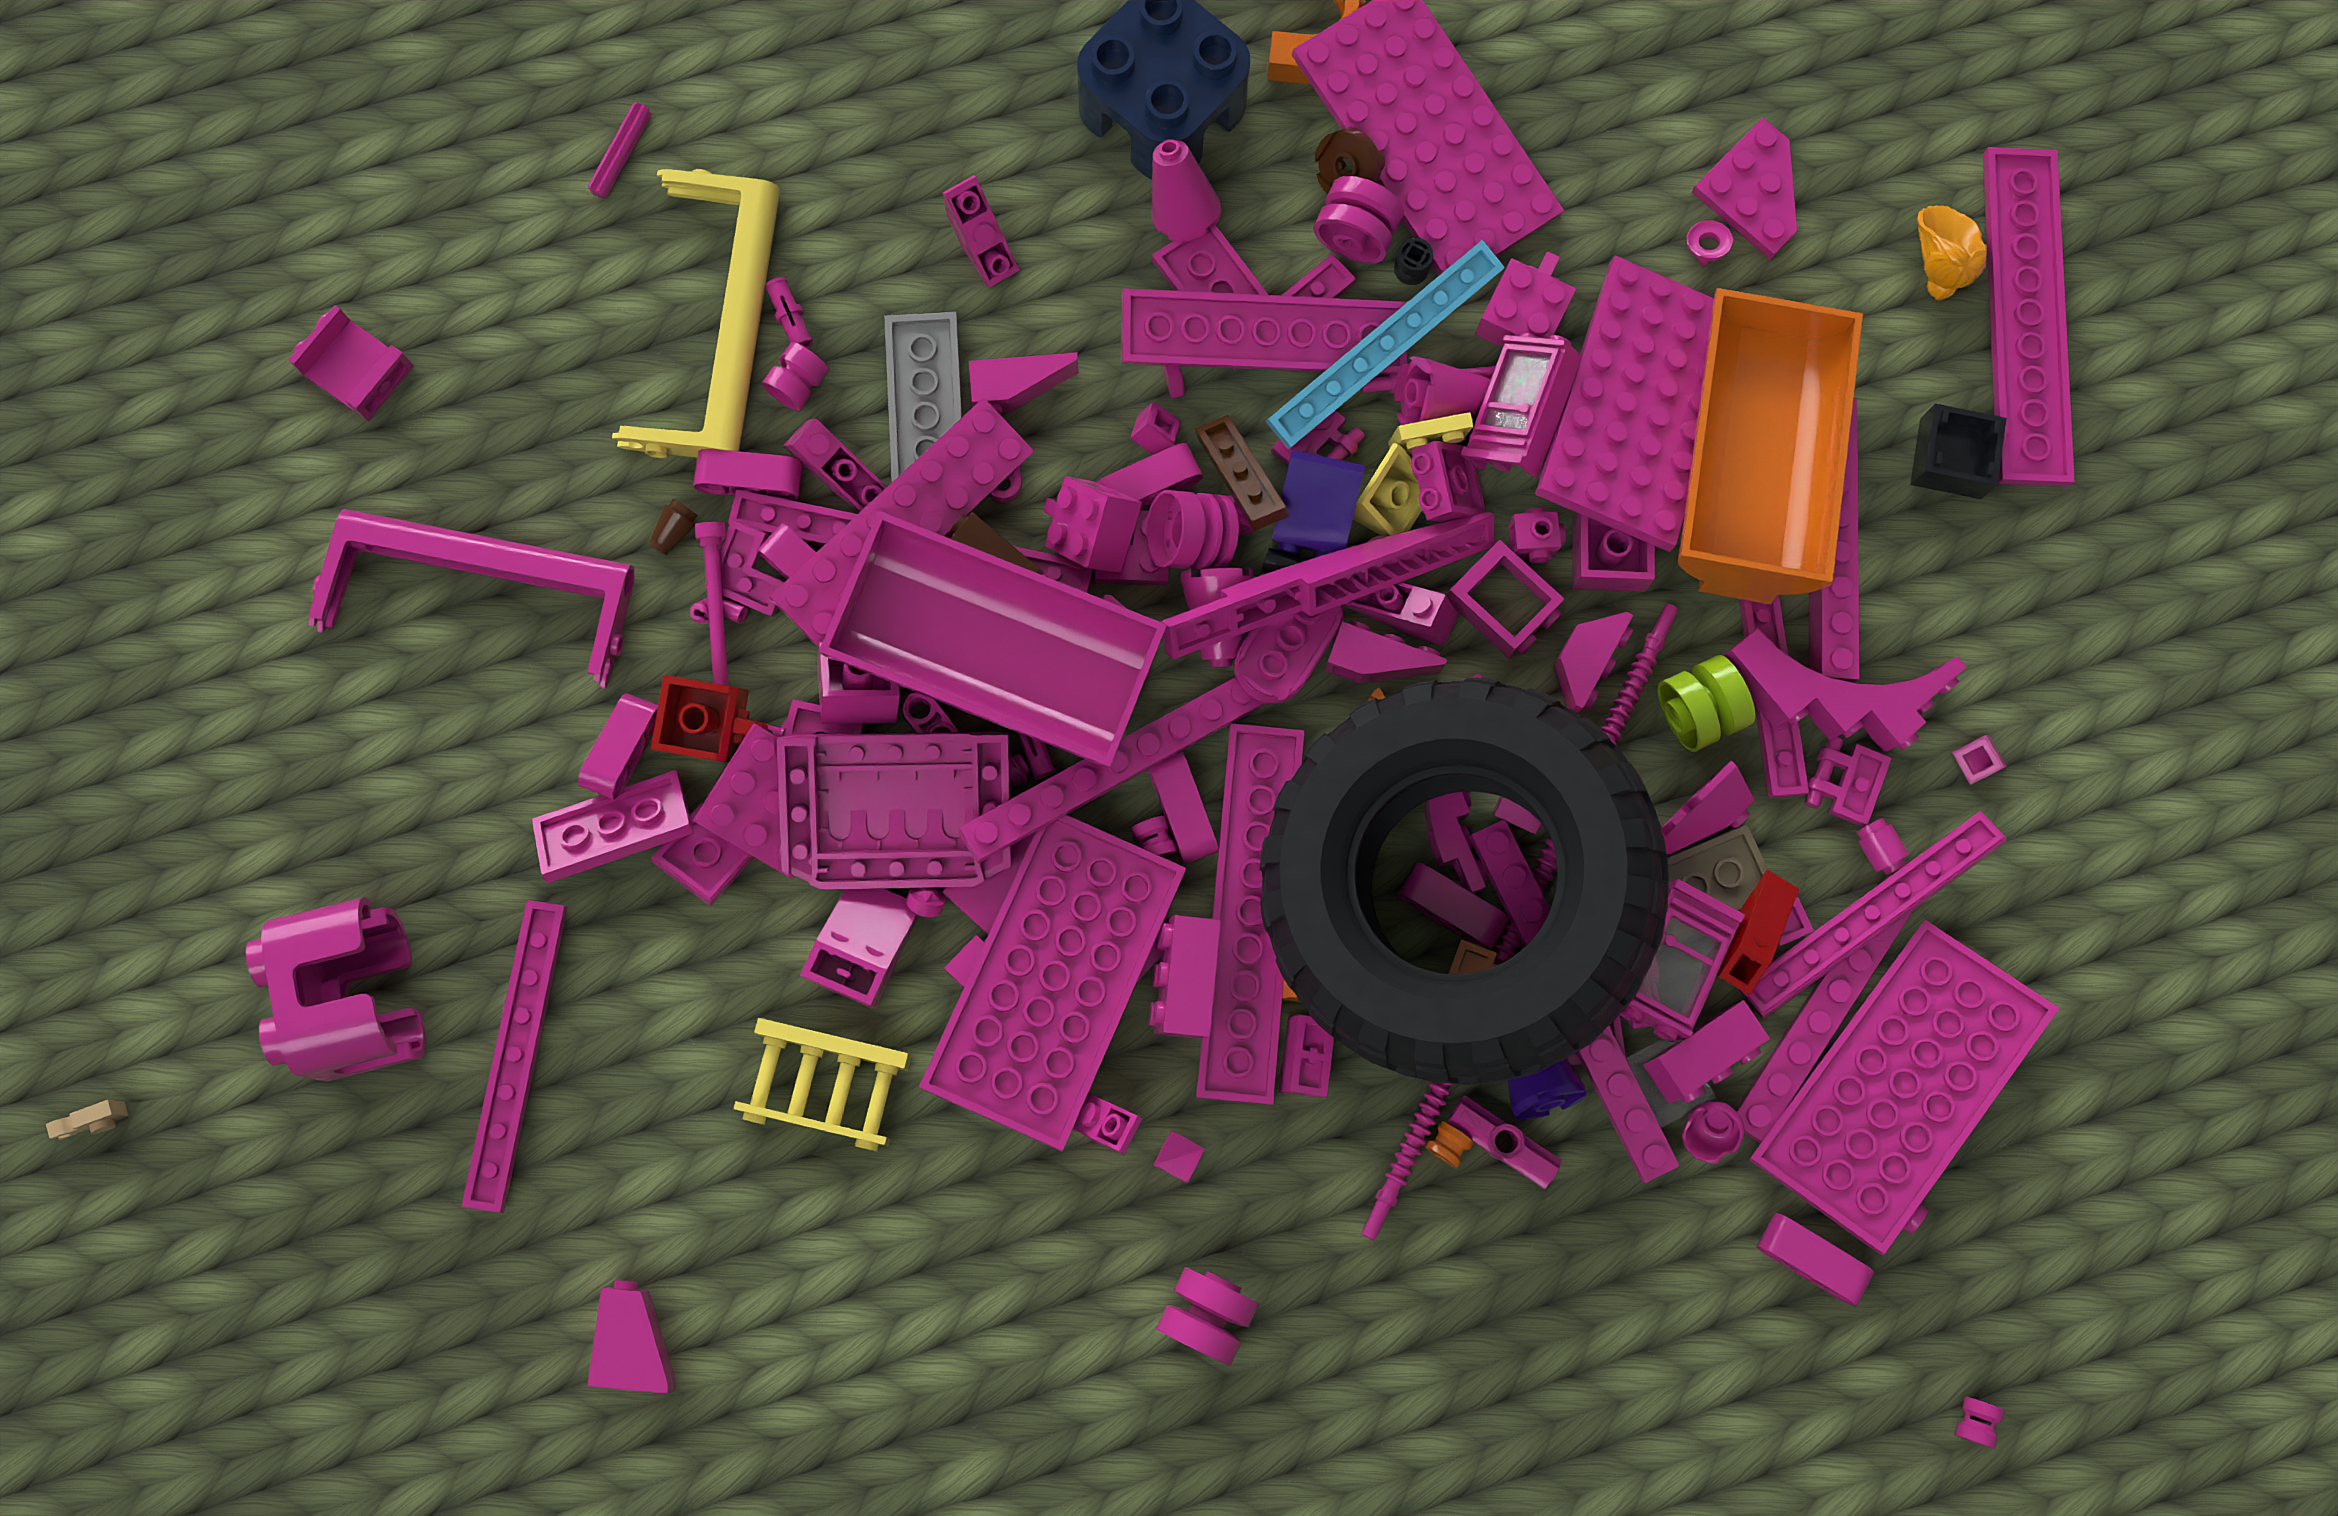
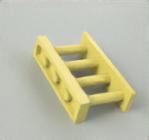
M758 1018L754 1033L764 1037L762 1044H765L766 1047L750 1105L735 1101L733 1109L744 1112L743 1120L765 1125L766 1118H771L855 1138V1147L876 1152L879 1144L889 1146L890 1139L879 1136L878 1131L893 1075L897 1076L898 1069L908 1071L912 1057L910 1054ZM787 1043L801 1046L800 1053H803L788 1113L766 1109L780 1051L785 1049ZM824 1051L838 1054L837 1062H840L825 1123L803 1117L818 1057L822 1058ZM861 1060L876 1063L874 1070L878 1071L863 1131L841 1127L840 1124L855 1067H860Z

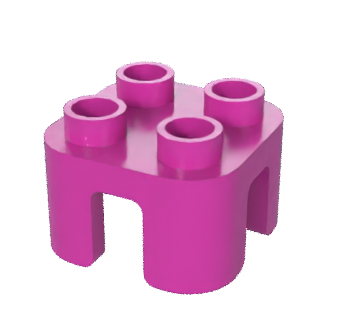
M362 897L267 920L263 925L261 938L247 943L246 961L251 978L258 987L268 986L273 1017L261 1020L259 1038L264 1056L270 1065L276 1066L286 1063L290 1071L296 1076L328 1082L421 1059L424 1056L426 1049L423 1016L418 1010L405 1008L377 1015L373 996L359 994L349 997L348 994L349 986L355 981L404 970L411 965L412 956L408 938L399 916L393 909L383 907L370 910V900Z

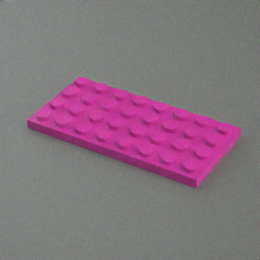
M1372 0L1293 49L1292 57L1341 130L1355 127L1362 131L1373 141L1377 150L1384 156L1385 166L1381 171L1378 184L1395 194L1403 204L1404 215L1402 221L1412 236L1424 239L1430 244L1433 249L1431 264L1439 275L1481 240L1486 243L1495 256H1498L1564 212V209L1423 0Z
M1616 255L1609 263L1580 353L1582 359L1555 430L1535 495L1668 552L1676 546L1685 516L1695 429L1698 419L1714 298Z
M1068 815L1036 831L923 1076L919 1089L1062 1152L1186 868Z
M1924 920L1749 1161L1883 1256L2060 1008L1927 920Z

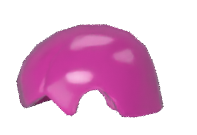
M1706 1101L1695 1106L1688 1113L1683 1126L1682 1139L1685 1149L1695 1159L1708 1163H1718L1726 1154L1735 1153L1738 1150L1744 1137L1745 1129L1741 1115L1727 1103Z

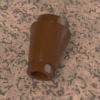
M673 499L669 506L664 505L648 544L667 556L670 550L695 527L693 522L698 515Z

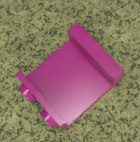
M336 305L319 318L316 328L305 340L296 345L292 356L288 359L303 376L367 421L371 419L414 367L400 350L393 345L387 347L350 321Z

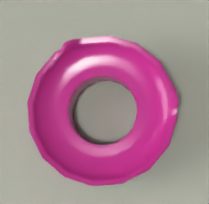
M1704 220L1696 223L1687 234V248L1702 266L1707 265L1708 262L1724 258L1731 251L1734 244V238L1729 228L1723 223L1714 220ZM1703 238H1712L1717 241L1719 246L1714 250H1706L1700 246L1699 241Z

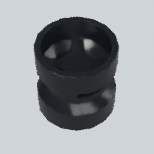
M1409 238L1400 245L1394 264V273L1399 281L1407 285H1417L1426 279L1433 259V249L1430 244L1421 238Z

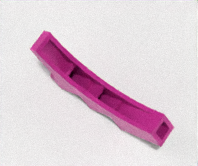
M1758 628L1722 655L1739 671L1749 689L1753 703L1774 728L1787 721L1792 726L1808 714L1829 740L1841 734L1848 738L1862 727L1884 753L1895 747L1904 750L1919 738L1916 731L1926 723L1921 714L1934 705L1931 698L1938 692L1940 695H1944L1960 682L1956 676L1967 668L1959 657L1956 656L1939 665L1928 674L1911 681L1887 685L1855 684L1827 677L1801 665L1778 649Z

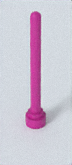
M725 523L695 524L696 540H700V547H704L713 683L729 686L719 546H723L722 539L726 538Z

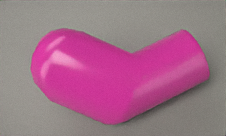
M722 597L724 617L739 624L743 623L748 615V608ZM707 598L693 604L690 608L692 620L699 624H709Z

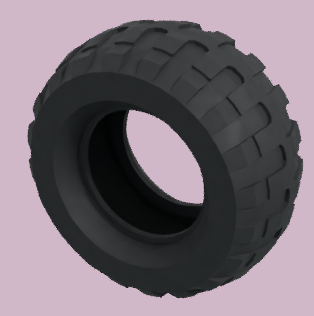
M1467 678L1464 681L1451 682L1430 680L1405 686L1402 692L1390 695L1384 699L1378 700L1374 698L1351 711L1349 713L1350 717L1329 734L1323 733L1306 751L1304 762L1298 768L1293 778L1285 782L1277 796L1273 807L1275 813L1269 835L1263 840L1259 868L1262 871L1263 897L1260 900L1261 917L1265 932L1270 937L1272 948L1277 957L1276 964L1289 988L1294 991L1315 1022L1347 1048L1373 1064L1413 1078L1459 1085L1502 1082L1538 1073L1564 1060L1571 1054L1582 1050L1598 1038L1617 1016L1626 1009L1643 984V980L1651 967L1663 937L1669 891V868L1665 840L1655 807L1640 775L1602 729L1588 718L1581 717L1575 711L1562 705L1559 700L1531 688L1525 690L1500 683L1499 680ZM1471 791L1484 792L1506 798L1520 805L1538 819L1549 832L1554 845L1558 878L1553 905L1546 921L1534 939L1524 949L1504 963L1487 970L1469 974L1450 975L1423 970L1411 965L1389 943L1381 929L1374 909L1372 896L1373 873L1384 841L1405 815L1433 798L1450 793Z

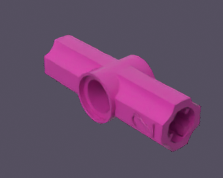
M1465 1095L1455 1106L1446 1122L1486 1150L1492 1158L1501 1160L1542 1189H1546L1560 1169L1561 1159L1523 1135L1516 1126L1505 1123ZM1500 1131L1508 1133L1512 1138L1513 1145L1508 1153L1499 1151L1495 1145L1496 1135Z

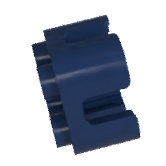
M1128 0L1092 36L1079 53L1077 75L1080 117L1084 125L1099 138H1102L1112 127V119L1125 129L1131 137V163L1149 179H1152L1153 152L1159 144L1166 140L1183 141L1199 164L1203 154L1204 133L1210 124L1216 119L1220 126L1230 132L1244 115L1251 63L1248 47L1236 33L1195 0Z

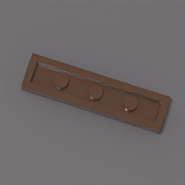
M1229 415L1195 429L1199 442L1254 531L1288 517L1285 504Z

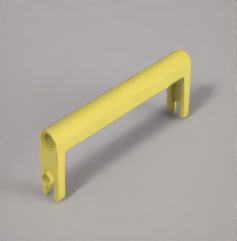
M672 169L658 170L657 176L662 177V187L668 188V196L739 205L704 428L700 432L620 426L619 433H613L612 439L618 440L617 447L645 452L648 456L655 458H666L667 454L697 458L698 451L701 449L739 451L780 188L766 180L717 175L703 169H694L692 172Z

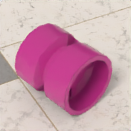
M791 342L779 358L781 367L774 366L761 384L781 404L799 412L812 395L809 388L812 386L818 387L829 372V368L812 351L798 343Z

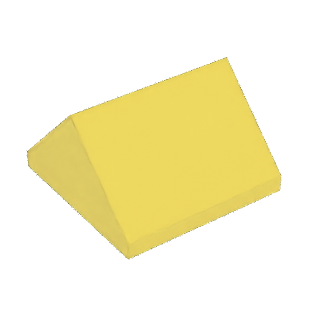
M1393 443L1358 499L1353 515V520L1380 536L1388 537L1410 531L1422 511L1419 503V495L1421 493L1419 483L1411 468L1412 458L1399 444Z

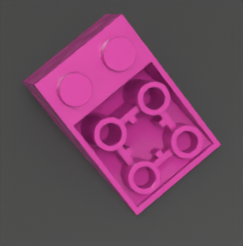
M845 889L817 937L800 976L811 983L876 1010L918 915L908 908L906 904L907 898L886 889Z

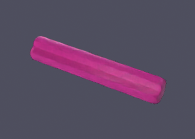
M635 102L629 109L588 185V189L593 195L604 199L611 191L651 117V112L645 105Z

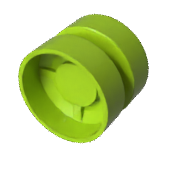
M1716 655L1695 665L1692 668V674L1682 671L1661 681L1658 685V698L1663 714L1677 739L1691 752H1697L1718 742L1721 733L1730 736L1751 726L1755 721V708L1749 689L1736 667L1722 655Z

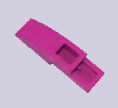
M1450 793L1424 802L1426 830L1438 869L1452 864L1461 886L1474 895L1481 893L1486 888L1484 882L1487 881V873L1480 860L1475 861L1470 850V847L1473 845L1467 827L1465 825L1460 826L1459 821L1464 820L1470 814L1469 807L1472 806L1469 793Z

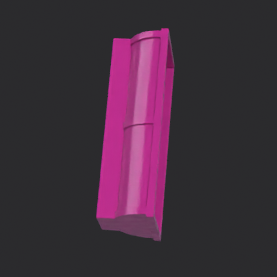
M878 510L818 652L832 660H837L958 708L966 713L976 715L1092 761L1105 768H1110L1167 624Z

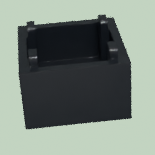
M1935 403L1920 418L1910 485L1982 499L1998 484L2007 418Z

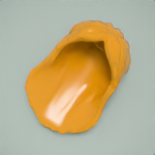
M1938 205L1928 206L1919 211L1917 223L1924 270L1929 279L1927 283L1928 292L1937 301L1944 300L1952 296L1957 288H1963L1972 284L1986 268L1987 245L1982 241V234L1976 222L1965 214L1957 212L1948 206Z

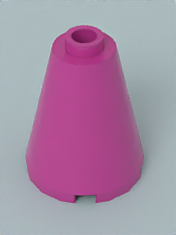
M1166 140L1159 144L1153 152L1152 222L1159 234L1160 231L1167 234V238L1172 241H1190L1200 238L1207 233V227L1215 222L1216 226L1219 222L1222 212L1220 199L1188 146L1180 140Z
M1412 356L1409 358L1412 360L1410 363L1402 364L1396 378L1394 402H1401L1402 413H1396L1401 425L1469 412L1471 413V418L1478 417L1491 379L1424 357Z
M1243 568L1201 569V573L1192 574V578L1191 570L1181 572V583L1188 610L1190 611L1221 599L1220 590L1253 579L1254 570L1250 568L1243 571ZM1244 633L1200 649L1202 660H1210V667H1231L1232 659H1235L1242 645Z

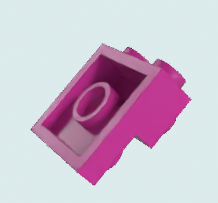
M1433 441L1411 450L1413 457L1411 468L1419 483L1421 492L1419 503L1427 520L1447 522L1457 518L1486 513L1476 467L1460 455L1463 447L1466 446Z

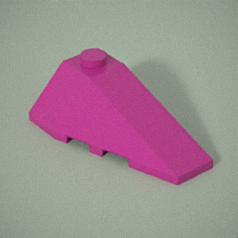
M1730 761L1713 775L1661 827L1667 857L1723 831L1729 825L1735 830L1750 816L1746 808L1754 801V798L1737 765L1733 761Z

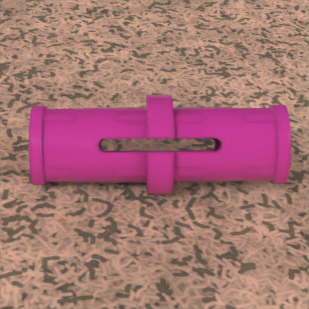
M777 277L766 283L765 288L775 307L777 323L783 326L790 343L795 342L805 348H809L814 342L802 318L804 311L800 304H796L786 278ZM784 303L787 304L795 322L794 326H792L783 306Z

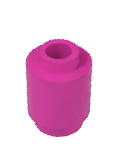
M1883 817L1856 831L1860 838L1858 844L1875 872L1883 869L1885 874L1889 875L1907 865L1903 858L1910 854L1892 824L1887 825Z

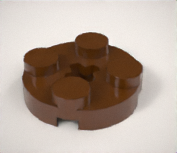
M1348 127L1328 134L1321 140L1315 153V162L1319 161L1320 173L1316 174L1318 182L1327 194L1334 180L1342 176H1356L1378 184L1381 171L1385 166L1384 156L1377 150L1373 141L1355 127ZM1344 158L1351 161L1352 171H1345L1346 163L1343 160Z

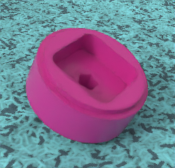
M936 887L910 888L906 899L908 908L915 914L923 917L940 915L946 902V896Z

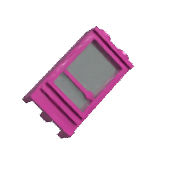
M1521 333L1520 336L1504 335L1503 340L1505 344L1476 419L1473 432L1469 438V443L1467 447H1463L1460 455L1479 470H1485L1488 462L1503 472H1510L1512 465H1518L1531 477L1538 478L1582 356L1571 346V342L1561 336L1553 335L1550 339H1545L1530 333Z
M1680 879L1670 882L1665 927L1660 946L1638 993L1626 1009L1620 1013V1016L1636 1024L1643 1022L1653 1027V1033L1656 1036L1669 1042L1692 1037V1030L1745 914Z

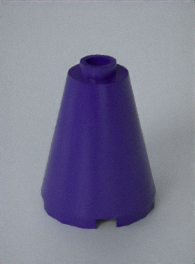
M1567 1058L1538 1073L1507 1080L1511 1111L1516 1120L1519 1121L1550 1115V1109L1560 1106L1564 1110L1587 1096L1585 1085Z

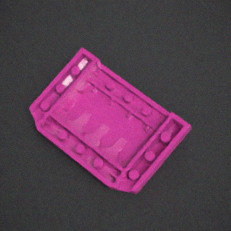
M1008 733L817 734L777 738L782 872L788 875L793 874L808 881L810 885L818 889L973 887L985 881L986 878L1011 867V846L977 864L958 832L959 827L1010 800Z

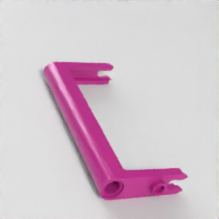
M343 509L339 513L321 575L315 578L313 584L314 599L310 609L308 625L315 626L318 621L317 632L323 633L326 627L334 629L359 552L394 557L604 599L587 672L594 675V682L600 683V688H606L615 656H620L624 645V636L621 635L634 585V566L349 509Z

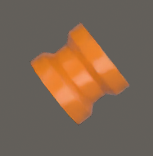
M1441 1121L1438 1126V1135L1434 1140H1429L1425 1148L1444 1163L1458 1169L1462 1163L1461 1155L1465 1150H1470L1474 1142L1455 1127Z

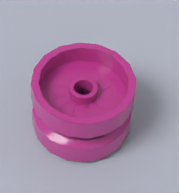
M1342 176L1335 179L1325 200L1326 206L1322 207L1313 227L1315 236L1325 247L1349 260L1360 263L1383 261L1393 240L1391 234L1396 232L1404 215L1403 204L1395 194L1371 180L1356 176Z

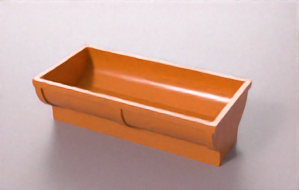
M1721 288L1716 289L1712 304L1711 324L1695 429V442L1681 546L1678 555L1679 566L1689 575L1699 579L1698 592L1771 605L1778 595L1810 593L1826 586L1829 587L1833 583L1863 313Z

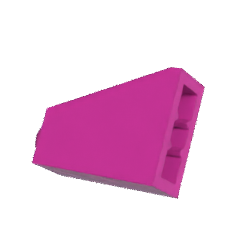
M614 1280V1287L601 1288L587 1386L666 1394L675 1391L676 1381L649 1290H638V1282Z

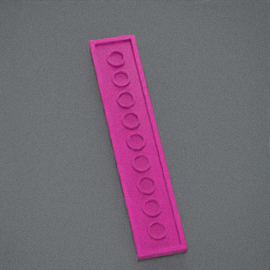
M1988 147L1983 153L1994 416L2007 418L1998 484L2069 487L2075 480L2058 150Z
M1230 723L1212 919L1221 920L1210 1037L1201 1038L1196 1098L1273 1105L1284 979L1276 964L1277 957L1272 948L1270 937L1265 932L1261 917L1260 900L1263 897L1262 871L1259 870L1260 853L1263 840L1269 835L1275 813L1273 807L1277 796L1285 782L1291 780L1302 765L1304 730Z

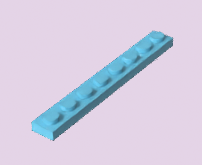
M1481 240L1265 422L1286 448L1290 449L1505 267L1486 243Z

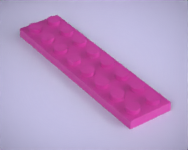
M1124 288L1122 290L1121 364L1325 372L1407 302ZM1407 350L1378 375L1398 373L1402 364L1407 363Z
M983 397L774 591L769 598L818 648L819 641H823L878 510L945 536L961 516L969 514L1021 465L1034 450Z

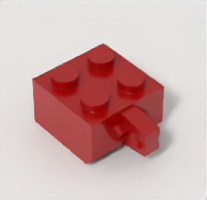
M664 675L651 750L729 763L753 723L768 731L769 724L749 720L750 711L746 710L749 690Z

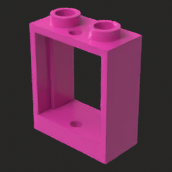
M1501 540L1447 594V598L1456 611L1508 659L1516 651L1523 655L1534 644L1537 638L1533 634L1541 626L1548 629L1561 616L1562 613L1558 608L1564 601V598ZM1500 564L1546 605L1515 637L1469 596Z

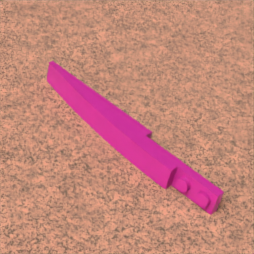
M1486 512L1377 539L1297 563L1220 590L1221 599L1162 621V623L1167 624L1163 633L1166 654L1174 660L1300 611L1313 616L1494 546V514Z

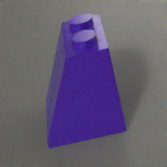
M1292 450L1281 497L1286 506L1288 517L1276 522L1272 538L1273 542L1279 543L1278 549L1299 554L1300 547L1315 550L1313 555L1315 558L1346 549L1365 466Z

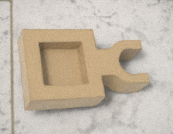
M105 1100L69 1114V1117L46 1124L50 1139L58 1137L59 1140H63L84 1130H90L91 1134L108 1131L116 1127L115 1121L126 1118L129 1115L125 1102Z

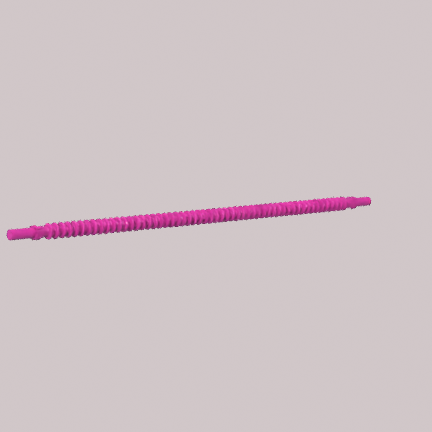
M1664 605L1652 632L1648 633L1645 638L1642 653H1637L1635 656L1638 662L1631 664L1633 671L1627 673L1629 680L1622 683L1625 689L1618 691L1620 699H1615L1613 702L1616 708H1611L1609 710L1611 717H1607L1604 720L1607 726L1601 727L1602 731L1611 739L1616 747L1615 740L1622 738L1619 732L1626 729L1624 722H1628L1631 719L1628 713L1635 711L1633 703H1638L1640 700L1637 694L1644 692L1641 686L1648 684L1646 676H1650L1653 673L1650 667L1657 665L1656 655L1665 646V637L1678 612V608L1674 605ZM1547 839L1546 844L1548 848L1541 850L1544 857L1537 859L1536 862L1539 867L1532 869L1541 892L1549 890L1547 881H1553L1552 871L1557 872V859L1552 839ZM1512 923L1510 926L1507 925L1505 927L1506 935L1500 936L1502 944L1495 946L1498 953L1496 965H1500L1516 955L1514 952L1515 948H1521L1519 937ZM1429 1083L1431 1091L1424 1093L1426 1101L1425 1103H1419V1106L1422 1108L1420 1113H1414L1417 1120L1415 1123L1410 1122L1409 1126L1412 1130L1410 1133L1405 1132L1404 1134L1407 1141L1400 1143L1402 1151L1395 1153V1157H1397L1396 1163H1390V1167L1393 1168L1392 1172L1385 1173V1177L1388 1179L1382 1189L1378 1190L1375 1197L1377 1202L1361 1233L1364 1237L1375 1241L1390 1208H1394L1397 1203V1196L1401 1185H1407V1182L1404 1180L1405 1176L1412 1175L1409 1168L1411 1165L1415 1166L1417 1164L1414 1157L1422 1154L1419 1147L1426 1145L1425 1135H1431V1131L1428 1130L1429 1126L1436 1125V1121L1433 1119L1435 1115L1439 1116L1441 1114L1438 1110L1439 1106L1446 1104L1443 1097L1450 1095L1449 1085L1454 1086L1455 1084Z

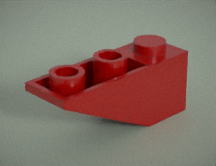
M1768 869L1765 871L1739 911L1745 914L1744 919L1736 930L1717 976L1745 993L1751 994L1772 962L1799 888Z

